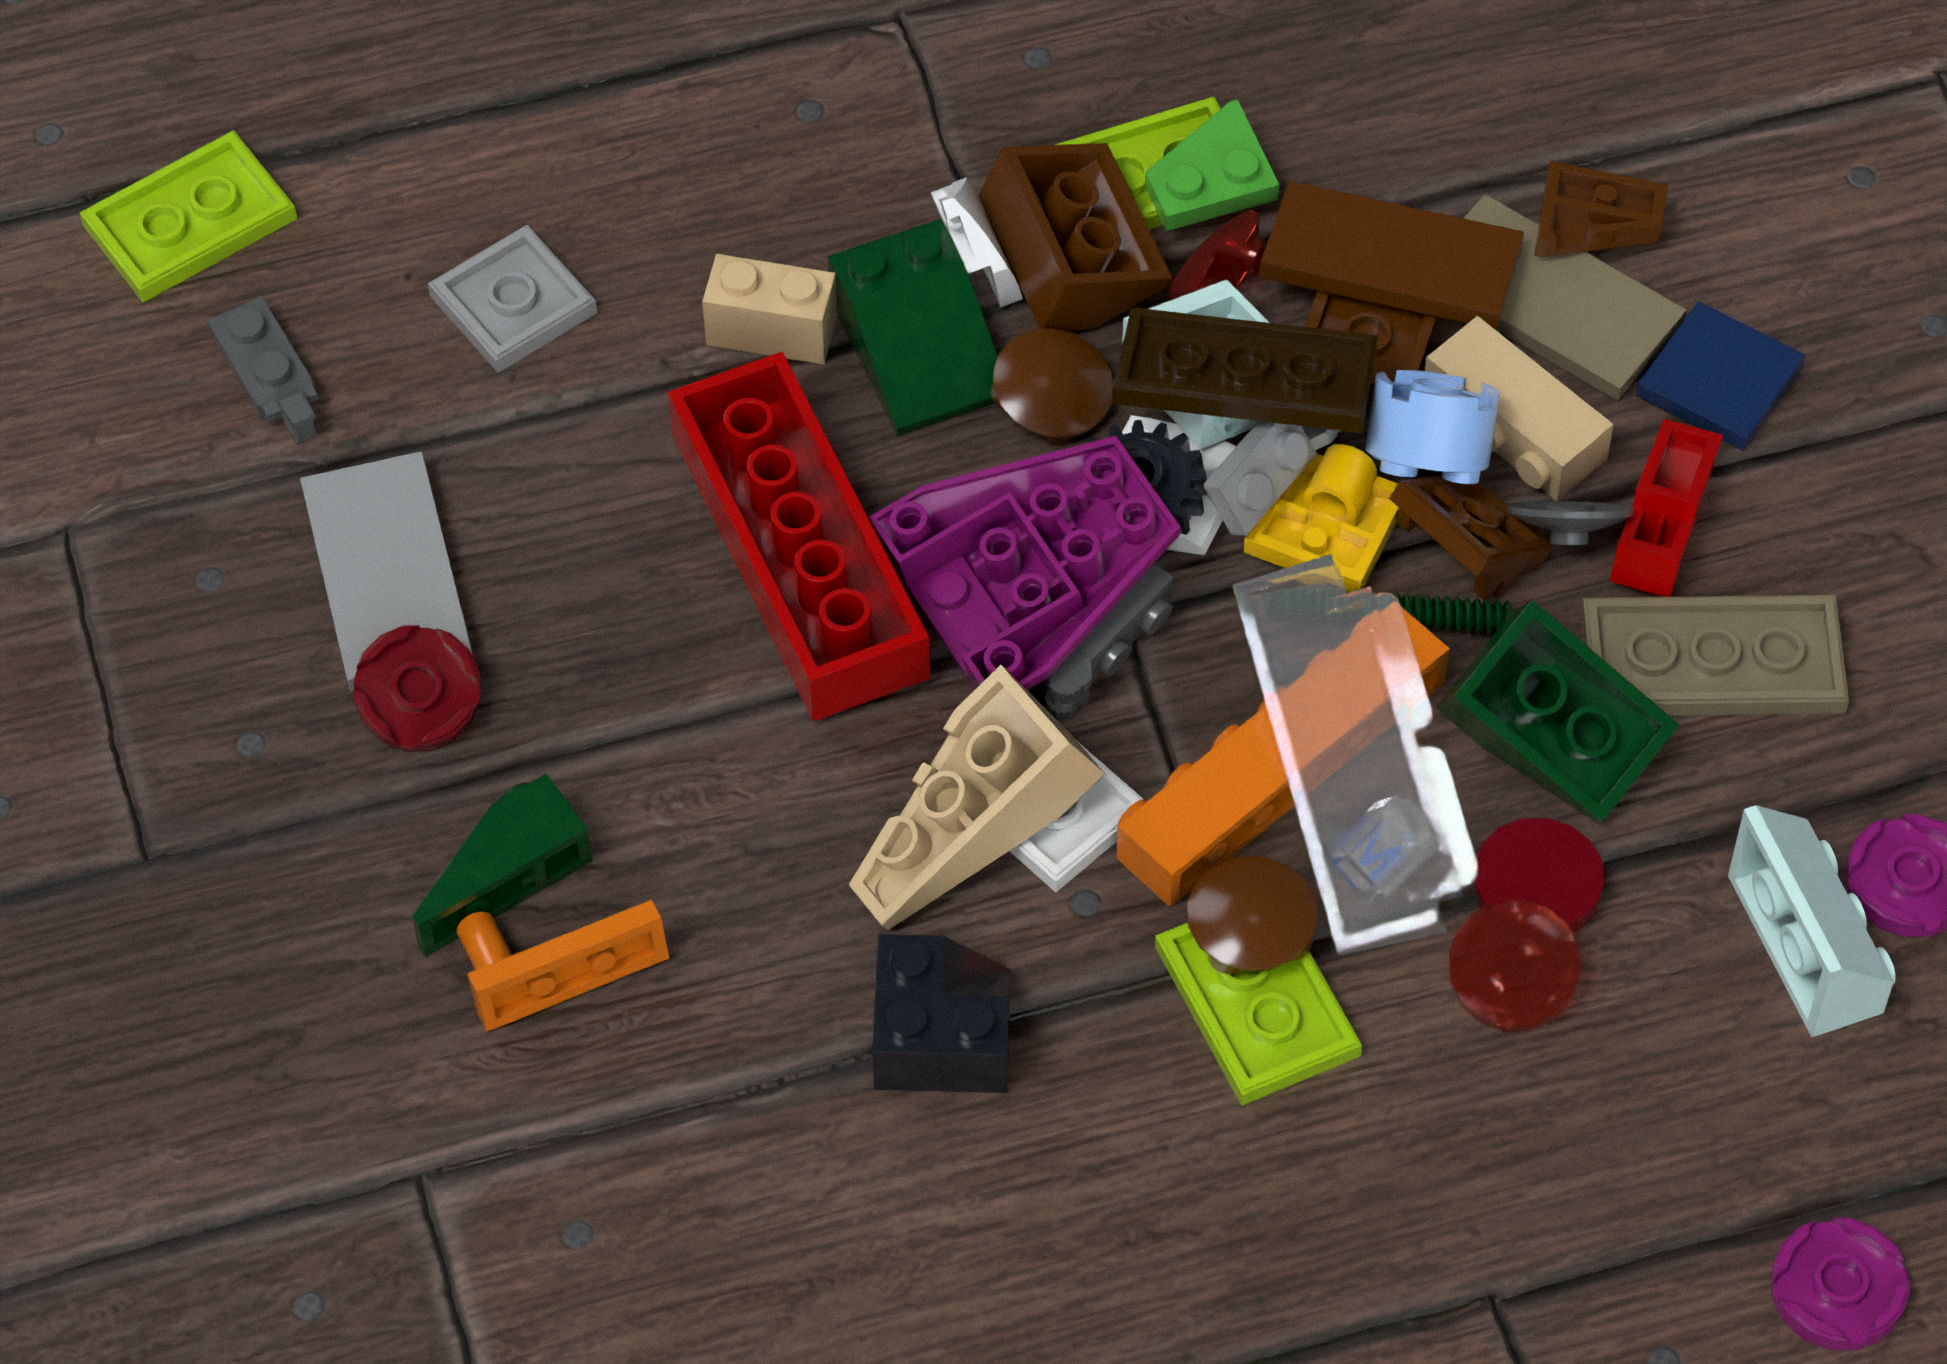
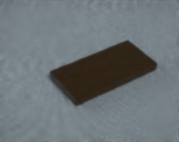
M1131 308L1112 388V404L1362 433L1377 351L1378 335Z

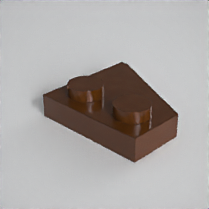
M1550 161L1545 180L1534 256L1549 257L1658 242L1663 226L1668 184Z

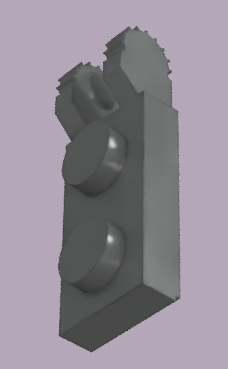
M1152 565L1056 671L1046 678L1045 687H1048V689L1044 692L1043 705L1056 720L1062 719L1064 721L1066 718L1070 720L1071 716H1076L1077 710L1081 711L1089 702V687L1102 673L1107 677L1116 673L1129 657L1132 650L1130 645L1143 632L1149 636L1154 634L1169 617L1173 608L1169 604L1174 577L1159 565Z

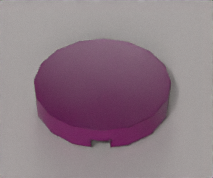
M1902 814L1901 819H1892L1885 822L1886 818L1871 823L1855 839L1845 868L1847 893H1854L1858 897L1866 918L1880 929L1904 937L1932 936L1947 930V824L1920 814Z
M1833 1217L1831 1222L1815 1224V1221L1799 1226L1782 1242L1770 1274L1772 1301L1783 1322L1803 1340L1828 1350L1857 1351L1881 1342L1899 1324L1910 1294L1909 1277L1907 1280V1271L1903 1266L1904 1259L1896 1244L1876 1227L1852 1218Z

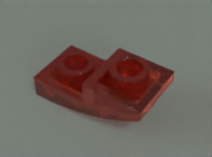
M1247 210L1228 221L1209 236L1189 257L1170 287L1169 301L1224 280H1228L1238 290L1246 272L1254 275L1260 266L1266 246V241L1258 238L1260 213Z

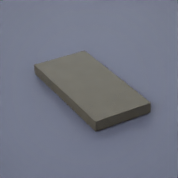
M1486 194L1464 217V219L1524 231L1522 248L1497 331L1619 401L1668 343L1686 318L1687 309L1587 252L1549 257L1534 256L1538 224Z
M1836 595L1583 598L1581 614L1584 644L1669 716L1846 714L1849 697Z

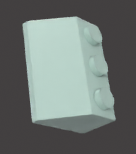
M1755 805L1743 811L1728 877L1811 1037L1883 1014L1892 985L1895 983V970L1886 950L1882 947L1876 948L1866 930V916L1860 900L1854 893L1847 894L1837 876L1838 865L1831 846L1826 840H1818L1808 819Z

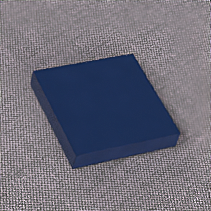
M1698 301L1638 383L1636 396L1697 428L1722 434L1723 441L1744 451L1803 368L1805 354Z

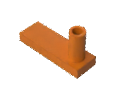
M652 900L514 955L511 954L493 916L488 912L472 913L465 917L457 927V935L475 969L467 973L477 1014L486 1032L669 959L662 918Z

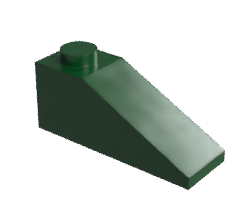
M547 773L530 783H520L511 787L501 796L500 800L490 805L415 910L412 920L418 948L424 957L459 939L457 927L468 915L476 912H488L495 918L592 862L588 828Z

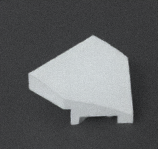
M967 177L953 182L952 185L930 192L947 232L965 265L967 274L983 268L1000 307L1022 300L1023 297L1016 278L980 200Z

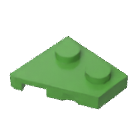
M1238 100L1227 103L1148 169L1145 175V188L1166 231L1278 200L1279 183Z

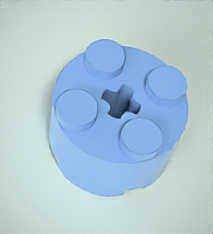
M1396 370L1395 382H1391L1384 371L1379 372L1375 377L1365 450L1372 455V458L1381 461L1380 471L1386 474L1400 477H1416L1418 468L1442 471V478L1451 482L1462 484L1479 483L1480 471L1487 469L1490 463L1500 391L1485 383H1482L1480 394L1464 390L1466 378L1443 373Z

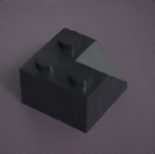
M878 934L872 1043L874 1090L1008 1093L1011 969L946 936Z

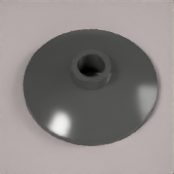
M1528 501L1507 504V513L1530 525L1551 531L1550 543L1557 545H1587L1590 531L1620 523L1633 516L1634 507L1600 502Z

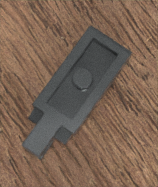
M261 296L208 319L207 323L212 339L260 420L266 419L270 422L280 417L296 445L318 437L319 432L314 423L316 417L309 405L318 401L314 382L263 297Z

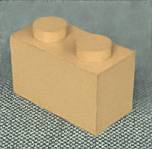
M716 254L702 301L706 345L769 356L783 351L787 359L825 365L838 317L835 273Z

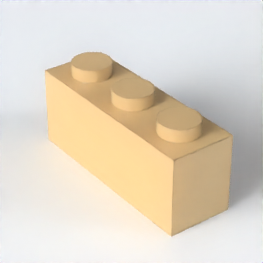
M1476 316L1426 357L1425 371L1466 378L1464 386L1466 391L1480 394L1482 383L1491 385L1500 391L1491 452H1496L1512 465L1526 484L1536 489L1540 488L1555 501L1563 498L1608 460L1614 424L1479 316Z

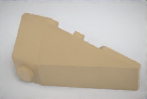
M1002 665L987 677L953 711L943 728L949 733L948 737L931 765L924 762L921 764L912 779L918 786L900 816L891 817L887 820L849 883V886L887 930L1059 819L1105 774L1075 738Z

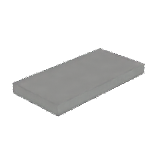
M422 451L301 477L303 494L350 692L354 691V676L362 653L380 635L403 625H420V628H431L434 630L438 628L452 633L472 654Z

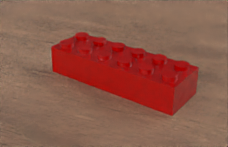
M783 351L668 391L672 437L812 721L820 720L930 679L929 636Z

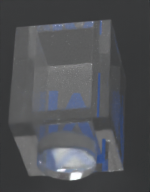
M1396 795L1377 801L1323 856L1360 896L1369 903L1388 898L1441 845V842L1430 832L1433 825L1427 814L1414 802L1408 799L1402 801Z

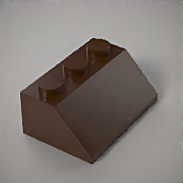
M1107 143L1002 147L978 196L1040 329L1053 328L1064 331L1095 329L1169 286L1173 278Z

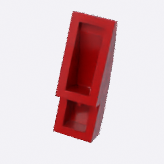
M1663 419L1636 488L1632 505L1634 507L1633 516L1627 519L1618 542L1609 582L1662 597H1671L1712 476L1723 439L1722 434Z

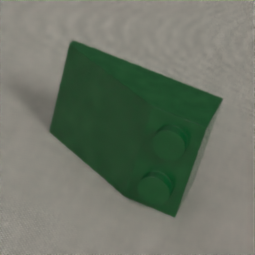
M941 219L828 256L829 272H834L836 276L838 317L897 436L995 404L991 397V386L998 355L965 265Z
M1530 600L1511 613L1435 707L1486 751L1598 824L1606 818L1680 725L1533 600Z

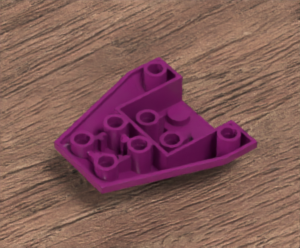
M1116 436L926 484L868 517L911 598L973 691L1000 665L1006 668L1027 690L1050 677L1182 533L1178 522Z

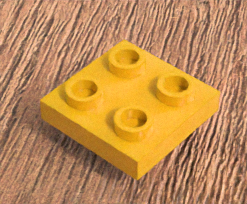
M1334 444L1327 448L1324 456L1317 454L1246 535L1244 553L1339 589L1345 590L1347 588L1350 593L1357 589L1361 594L1396 524L1399 507L1389 497L1398 483L1377 476L1375 463L1363 451L1345 444Z

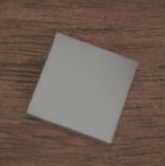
M525 225L428 283L430 297L497 373L597 314L596 300L528 225Z

